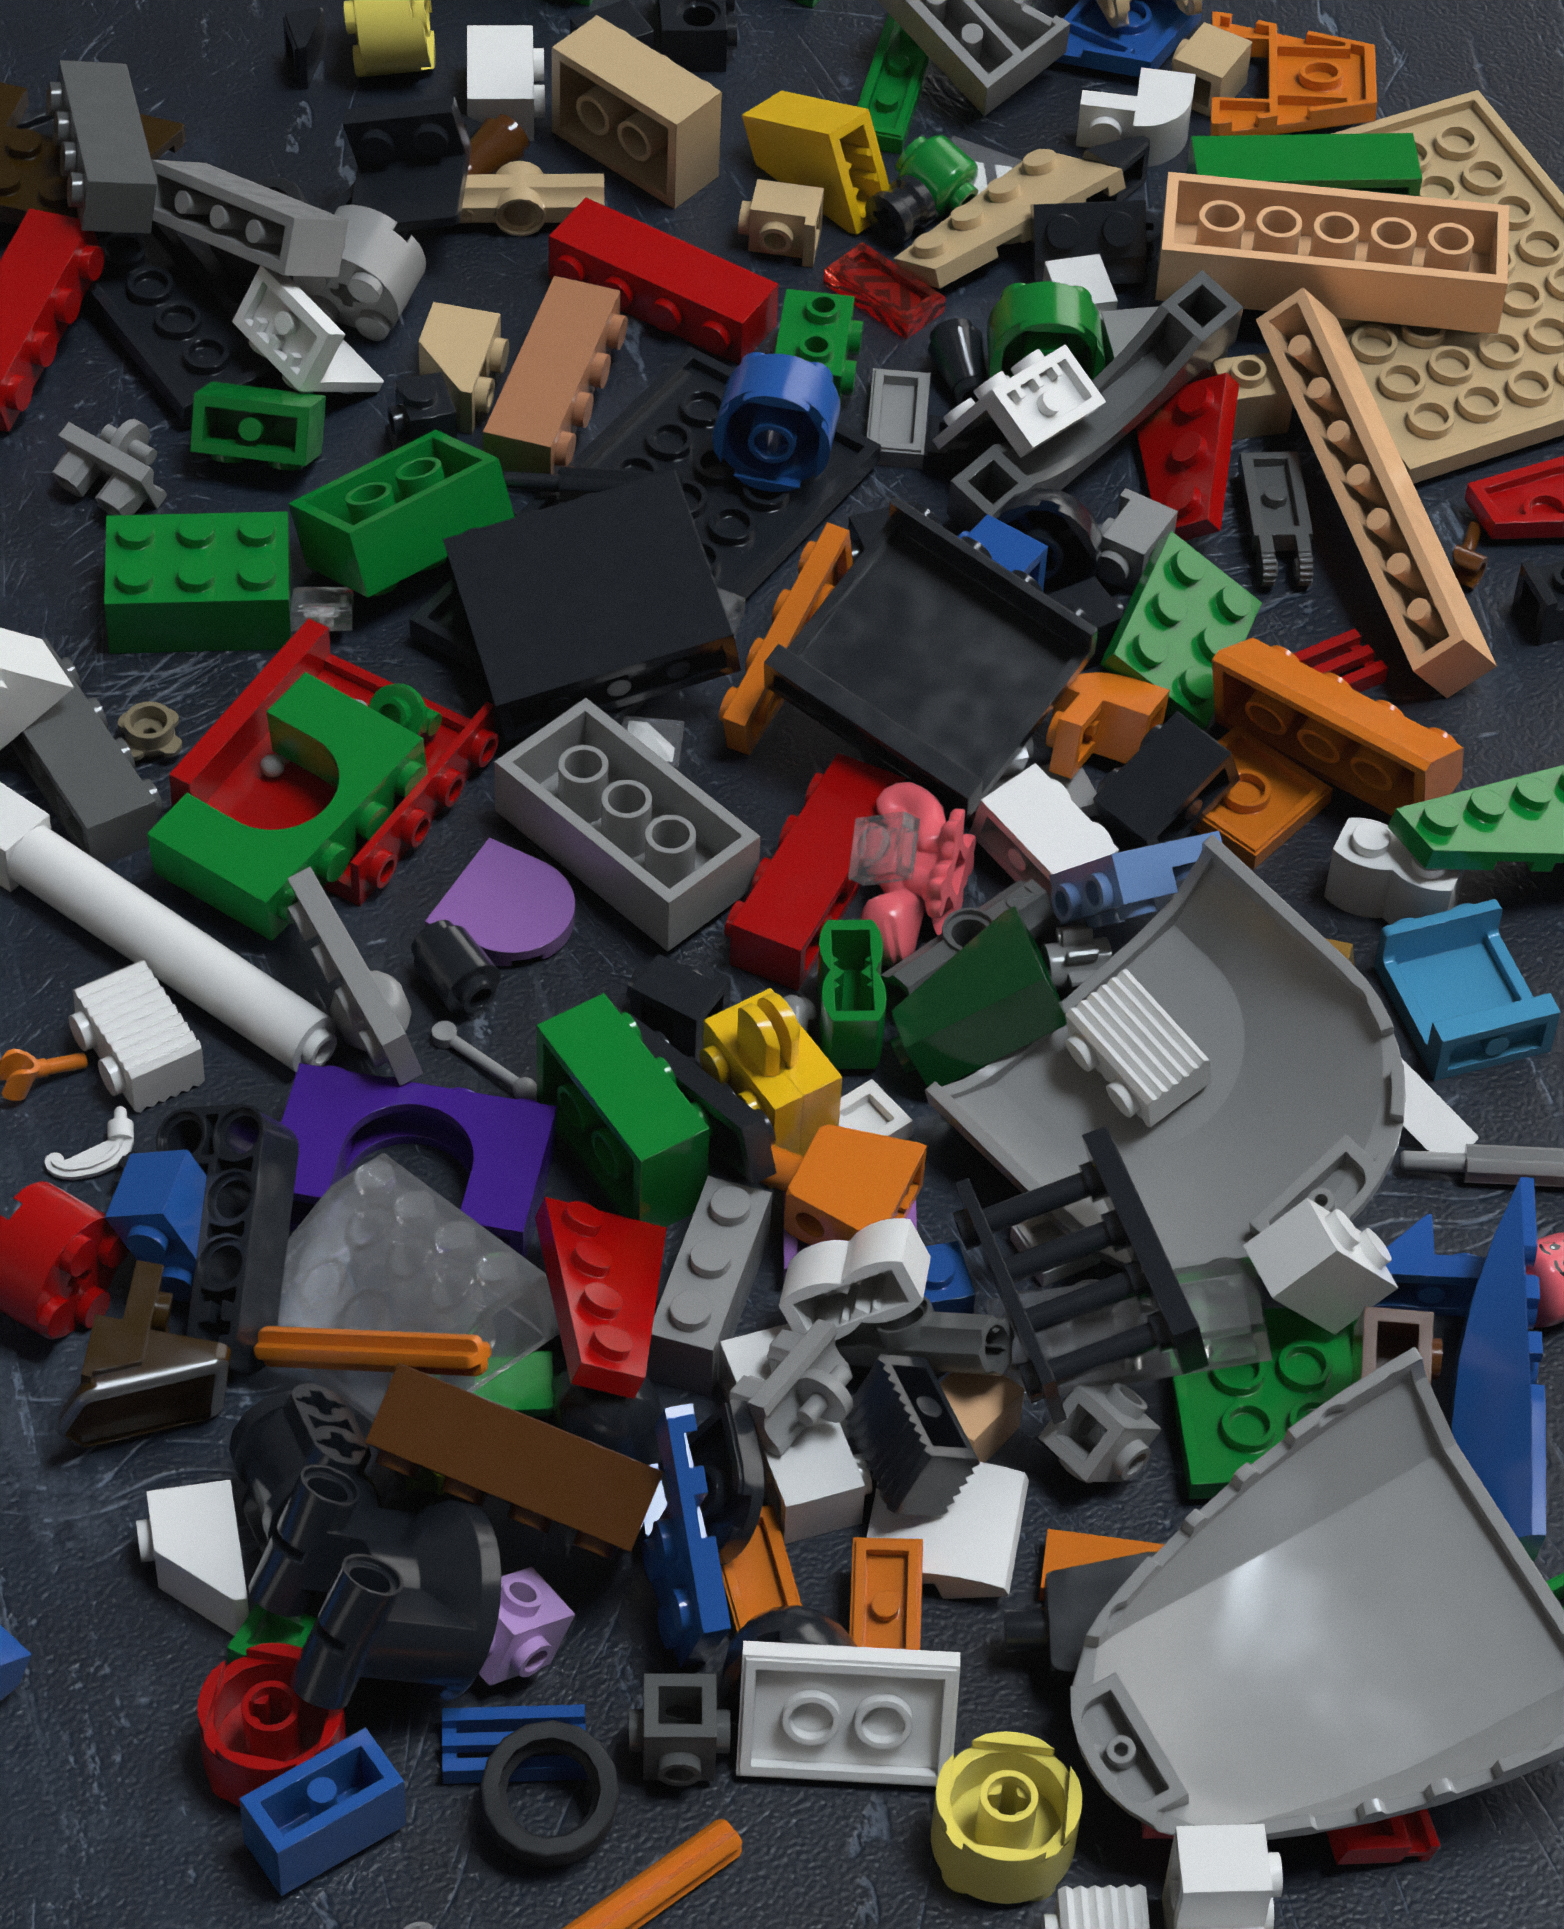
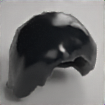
M567 1365L561 1371L554 1374L552 1381L554 1393L552 1417L555 1427L647 1465L656 1464L662 1459L654 1426L664 1409L659 1401L657 1391L647 1375L635 1399L571 1384Z

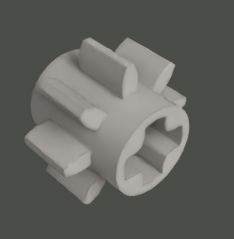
M1086 924L1056 928L1057 943L1043 944L1041 947L1042 956L1057 991L1062 990V1000L1067 998L1113 956L1108 938H1093L1092 927H1086Z

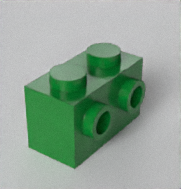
M786 289L775 354L796 356L808 362H819L828 367L833 374V384L838 392L841 407L842 395L853 396L855 388L857 361L848 360L849 354L860 356L864 321L853 320L855 296Z
M210 382L194 393L190 452L211 454L212 460L224 463L246 462V459L268 461V466L274 469L301 470L303 466L308 465L322 454L326 396Z

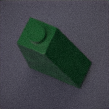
M1016 906L1001 913L891 1011L900 1036L891 1040V1044L907 1075L918 1070L927 1087L934 1081L942 1087L1067 1025L1066 1012L1042 953Z

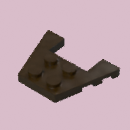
M0 82V221L20 226L29 208L79 219L77 208L68 207L67 203L68 177L61 176L60 173L61 146L54 145L53 136L40 134L32 129L16 128L29 106L27 88ZM140 114L151 161L157 160L168 150L176 153L184 146L186 142L185 124Z

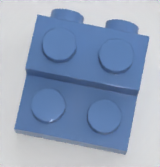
M1215 831L1110 854L1049 875L1052 886L1051 904L1053 911L1060 920L1061 925L1085 919L1087 927H1092V930L1157 912L1154 900L1178 893L1176 882L1185 880L1201 854L1202 843L1211 835H1214L1222 843L1220 832Z

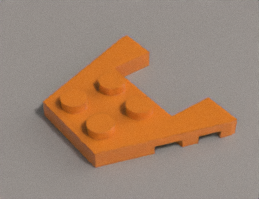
M1212 11L1211 25L1252 41L1250 57L1268 59V99L1212 97L1210 136L1278 135L1373 122L1376 120L1377 84L1374 44L1313 31L1307 32L1306 39L1278 34L1276 23L1258 20L1255 23L1254 29L1232 24L1233 14Z

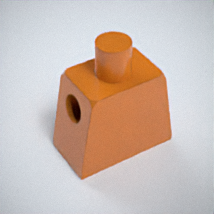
M827 1124L819 1127L805 1156L772 1145L771 1149L777 1173L759 1182L786 1192L783 1227L790 1235L810 1246L830 1240L850 1241L857 1232L870 1224L892 1218H907L923 1186L927 1146L909 1140Z

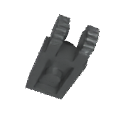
M1240 453L1238 473L1251 550L1256 552V569L1259 585L1261 587L1275 586L1276 578L1278 577V562L1275 551H1293V576L1295 577L1296 585L1311 586L1314 569L1311 550L1313 531L1299 453Z

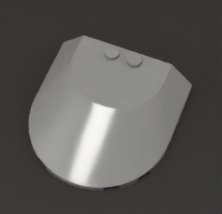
M1211 835L1202 843L1201 854L1178 888V893L1172 896L1159 913L1135 937L1062 1001L1064 1010L1067 1013L1070 1008L1076 1007L1081 1000H1086L1090 993L1096 992L1101 985L1107 984L1110 978L1117 977L1121 970L1127 969L1210 1060L1211 1082L1150 1128L1146 1126L1143 1119L1138 1117L1137 1114L1128 1118L1116 1107L1106 1090V1086L1110 1082L1106 1081L1096 1068L1087 1072L1074 1060L1065 1045V1040L1069 1038L1067 1025L989 1063L976 1073L962 1080L942 1087L934 1081L925 1089L928 1103L1022 1193L1080 1172L1078 1165L1089 1161L1082 1135L1107 1126L1179 1283L1187 1284L1227 1283L1260 1276L1243 1245L1306 1198H1309L1329 1212L1339 1209L1352 1222L1375 1195L1390 1169L1400 1141L1406 1102L1404 1064L1402 1063L1400 1049L1394 1035V1026L1381 999L1367 979L1342 953L1214 835ZM1089 1197L1044 1215L1067 1235L1101 1222L1100 1215L1109 1210L1104 1199L1092 1203ZM1109 1247L1093 1254L1124 1270L1123 1264L1131 1262L1126 1249L1115 1253L1113 1248Z

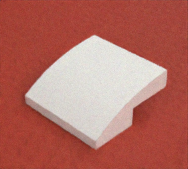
M980 1462L978 1466L972 1468L974 1474L966 1477L967 1484L959 1487L961 1493L953 1497L955 1503L947 1506L949 1512L941 1516L894 1514L887 1509V1505L880 1496V1490L876 1488L867 1538L923 1539L922 1584H935L943 1599L1009 1596L1029 1479L1025 1472Z

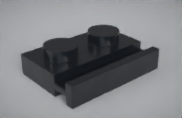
M1146 200L1030 204L1033 283L1043 281L1045 261L1100 254L1111 284L1148 283V274H1146Z

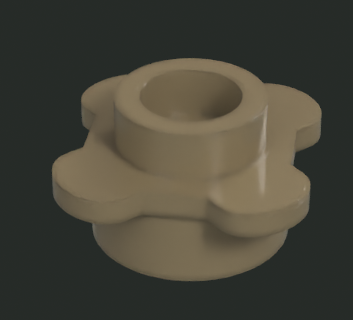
M150 701L138 703L118 719V728L125 734V742L131 750L134 761H138L143 757L156 758L161 755L173 757L182 749V740L175 735V727L179 724V716L174 710L161 703Z

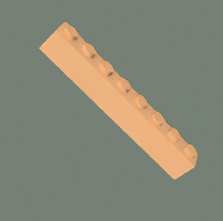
M1302 287L1257 318V324L1413 672L1443 696L1449 698L1497 667L1337 317Z

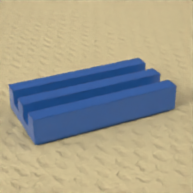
M585 1704L442 1708L443 1784L481 1783L486 1761L489 1757L457 1758V1753L493 1752L504 1737L526 1724L554 1720L579 1726L586 1731ZM567 1755L531 1756L518 1765L511 1774L509 1782L587 1780V1774L579 1763Z

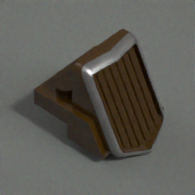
M140 1260L136 1261L123 1319L95 1314L81 1373V1383L61 1408L56 1426V1431L61 1437L78 1447H92L207 1420L217 1415L224 1406L231 1349L219 1342L170 1333L168 1323L173 1293L162 1292L164 1265Z

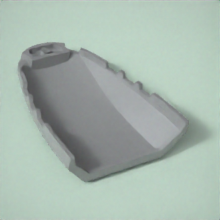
M1416 1347L1384 1364L1322 1404L1290 1427L1284 1439L1252 1464L1247 1462L1234 1473L1230 1483L1203 1508L1200 1510L1195 1508L1184 1519L1181 1528L1153 1557L1148 1556L1101 1610L1087 1632L1073 1685L1071 1686V1716L1079 1750L1091 1774L1106 1795L1129 1815L1154 1830L1174 1836L1176 1826L1265 1824L1266 1840L1310 1835L1373 1823L1442 1805L1511 1781L1564 1758V1609L1457 1445L1426 1376L1423 1358Z

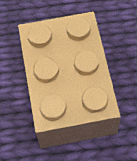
M598 15L552 47V132L673 209H676L719 177L722 92Z

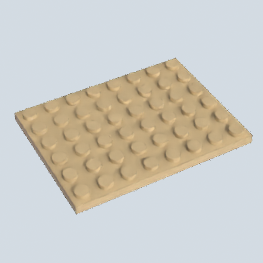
M1479 90L1332 133H1413L1423 178L1420 197L1509 205L1508 285L1498 334L1337 318L1413 484L1564 435L1563 193Z

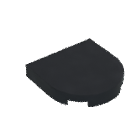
M730 1398L697 1427V1431H693L687 1436L694 1467L704 1466L708 1493L700 1505V1510L707 1537L716 1536L721 1566L733 1561L746 1548L757 1527L764 1498V1470L752 1414L747 1401ZM661 1459L657 1464L659 1470L664 1471L661 1481L668 1505L671 1495Z

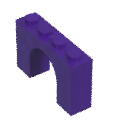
M299 1063L281 1121L282 1124L294 1131L299 1142V1156L289 1231L329 1238L344 1184L353 1168L366 1156L382 1148L397 1144H422L440 1149L453 1156L463 1165L470 1176L457 1221L458 1260L524 1271L536 1226L535 1216L543 1200L557 1147V1106L540 1104L526 1098L510 1099L475 1093L472 1090L461 1087L445 1088L411 1081L400 1086L395 1077L386 1078L350 1072L337 1066L321 1067Z

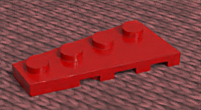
M544 1197L535 1216L570 1383L635 1399L646 1376L667 1227L600 1211L590 1204L581 1201L568 1203Z

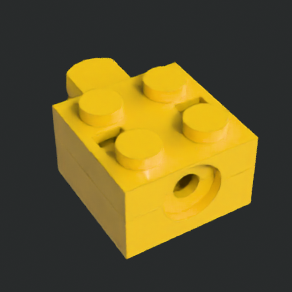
M769 988L704 1019L703 1049L699 1052L702 1069L719 1083H727L733 1089L736 1096L752 1109L758 1108L766 1114L775 1132V1146L805 1156L819 1127L827 1124L839 1126L842 1076L800 1025L788 1003L779 994Z

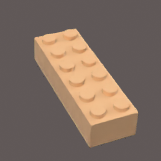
M1168 172L1161 226L1155 300L1165 301L1203 270L1242 305L1243 309L1269 311L1303 287L1337 318L1498 334L1508 285L1509 205Z

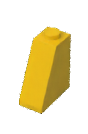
M781 90L741 115L755 164L779 182L824 188L823 214L847 232L857 235L870 226L866 217V202L877 192L888 191L890 185L869 109Z

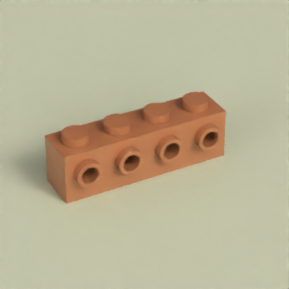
M558 276L553 277L483 430V451L499 458L502 472L558 474L561 466H567L572 461L576 446L575 433L577 428L587 427L593 409V392L595 387L604 388L610 370V353L612 349L620 350L625 340L628 319L627 316L620 315V290Z

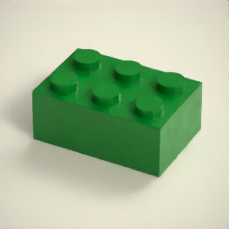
M434 430L288 503L306 566L366 597L387 594L397 587L399 581L419 571H428L443 565L448 557L443 539L461 534L472 528H481L515 518L499 458L438 430Z
M288 511L106 516L104 607L109 654L281 649L292 637L291 551Z
M605 993L537 1024V1102L557 1106V1133L619 1215L668 1227L694 1214L707 1177L711 1176L708 1156L709 1138L713 1136L712 1125L703 1107L697 1102L690 1103L677 1086L676 1077L668 1062L660 1056L655 1058L645 1046L640 1030L631 1015L627 1012L620 1014Z

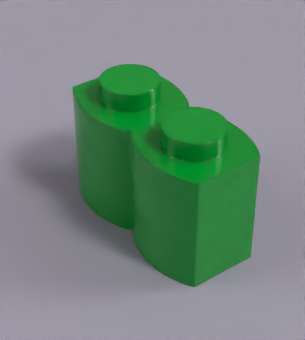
M827 920L820 933L816 997L821 1009L819 1048L836 1069H875L882 1054L887 999L885 985L881 978L883 940L880 930L873 920Z

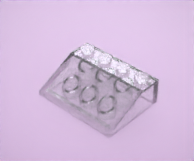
M381 1153L330 1186L288 1239L277 1326L478 1335L482 1341L490 1344L492 1355L488 1358L487 1371L480 1376L428 1374L472 1393L560 1334L546 1273L385 1153ZM306 1368L372 1423L394 1374L393 1372Z

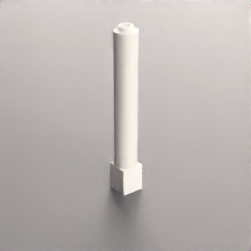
M0 782V886L12 892L17 886L21 885L134 963L145 960L148 969L152 970L156 978L295 1072L298 1070L299 1063L323 1066L330 1059L337 1045V1037L335 1036L336 1023L333 1018L52 831L50 815Z

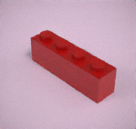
M587 197L549 235L550 279L558 276L620 290V311L739 365L742 358L752 353L777 326L778 283Z
M29 208L0 259L1 431L9 432L20 411H24L28 407L36 382L44 368L50 366L53 362L57 344L68 324H72L76 320L80 311L81 301L92 281L97 280L102 273L104 251L99 245L95 231H82L78 218Z
M837 753L825 774L817 772L814 775L806 792L803 810L799 816L791 814L782 828L778 850L772 859L764 857L761 860L753 877L752 892L745 902L736 901L728 915L724 934L731 938L730 965L799 991L818 959L820 933L827 920H842L873 868L875 853L879 845L895 831V829L890 828L881 820L877 812L876 799L885 788L896 783L906 782L905 777L841 753Z

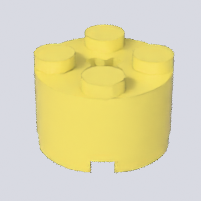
M431 0L344 1L346 30L348 34L356 35L358 43L353 45V62L356 77L419 72L435 68L434 30H430L429 13H432Z
M1018 1732L988 1733L972 1740L971 1747L960 1752L956 1757L953 1754L944 1763L936 1786L931 1826V1845L936 1862L941 1869L942 1878L953 1891L963 1894L967 1893L980 1900L1001 1904L1020 1903L1029 1900L1042 1901L1052 1895L1057 1884L1067 1873L1075 1851L1082 1809V1790L1079 1778L1070 1766L1069 1771L1054 1756L1055 1749L1043 1740Z

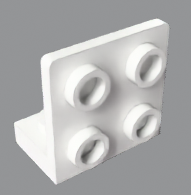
M260 265L232 321L249 339L250 347L258 354L266 357L283 374V381L290 388L300 393L341 392L353 394L354 392H378L384 380L343 339L346 334L289 276L282 275Z
M1066 344L1047 356H1044L1040 349H1037L1010 369L1014 374L1013 377L1006 376L1003 371L997 373L974 390L979 401L975 403L972 398H969L946 414L943 419L948 427L932 441L940 450L993 418L1021 458L1095 412L1106 401Z

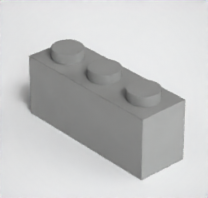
M710 1176L707 1177L654 1316L647 1362V1376L650 1381L709 1397L712 1396L718 1380L720 1341L734 1337L769 1242L772 1192Z

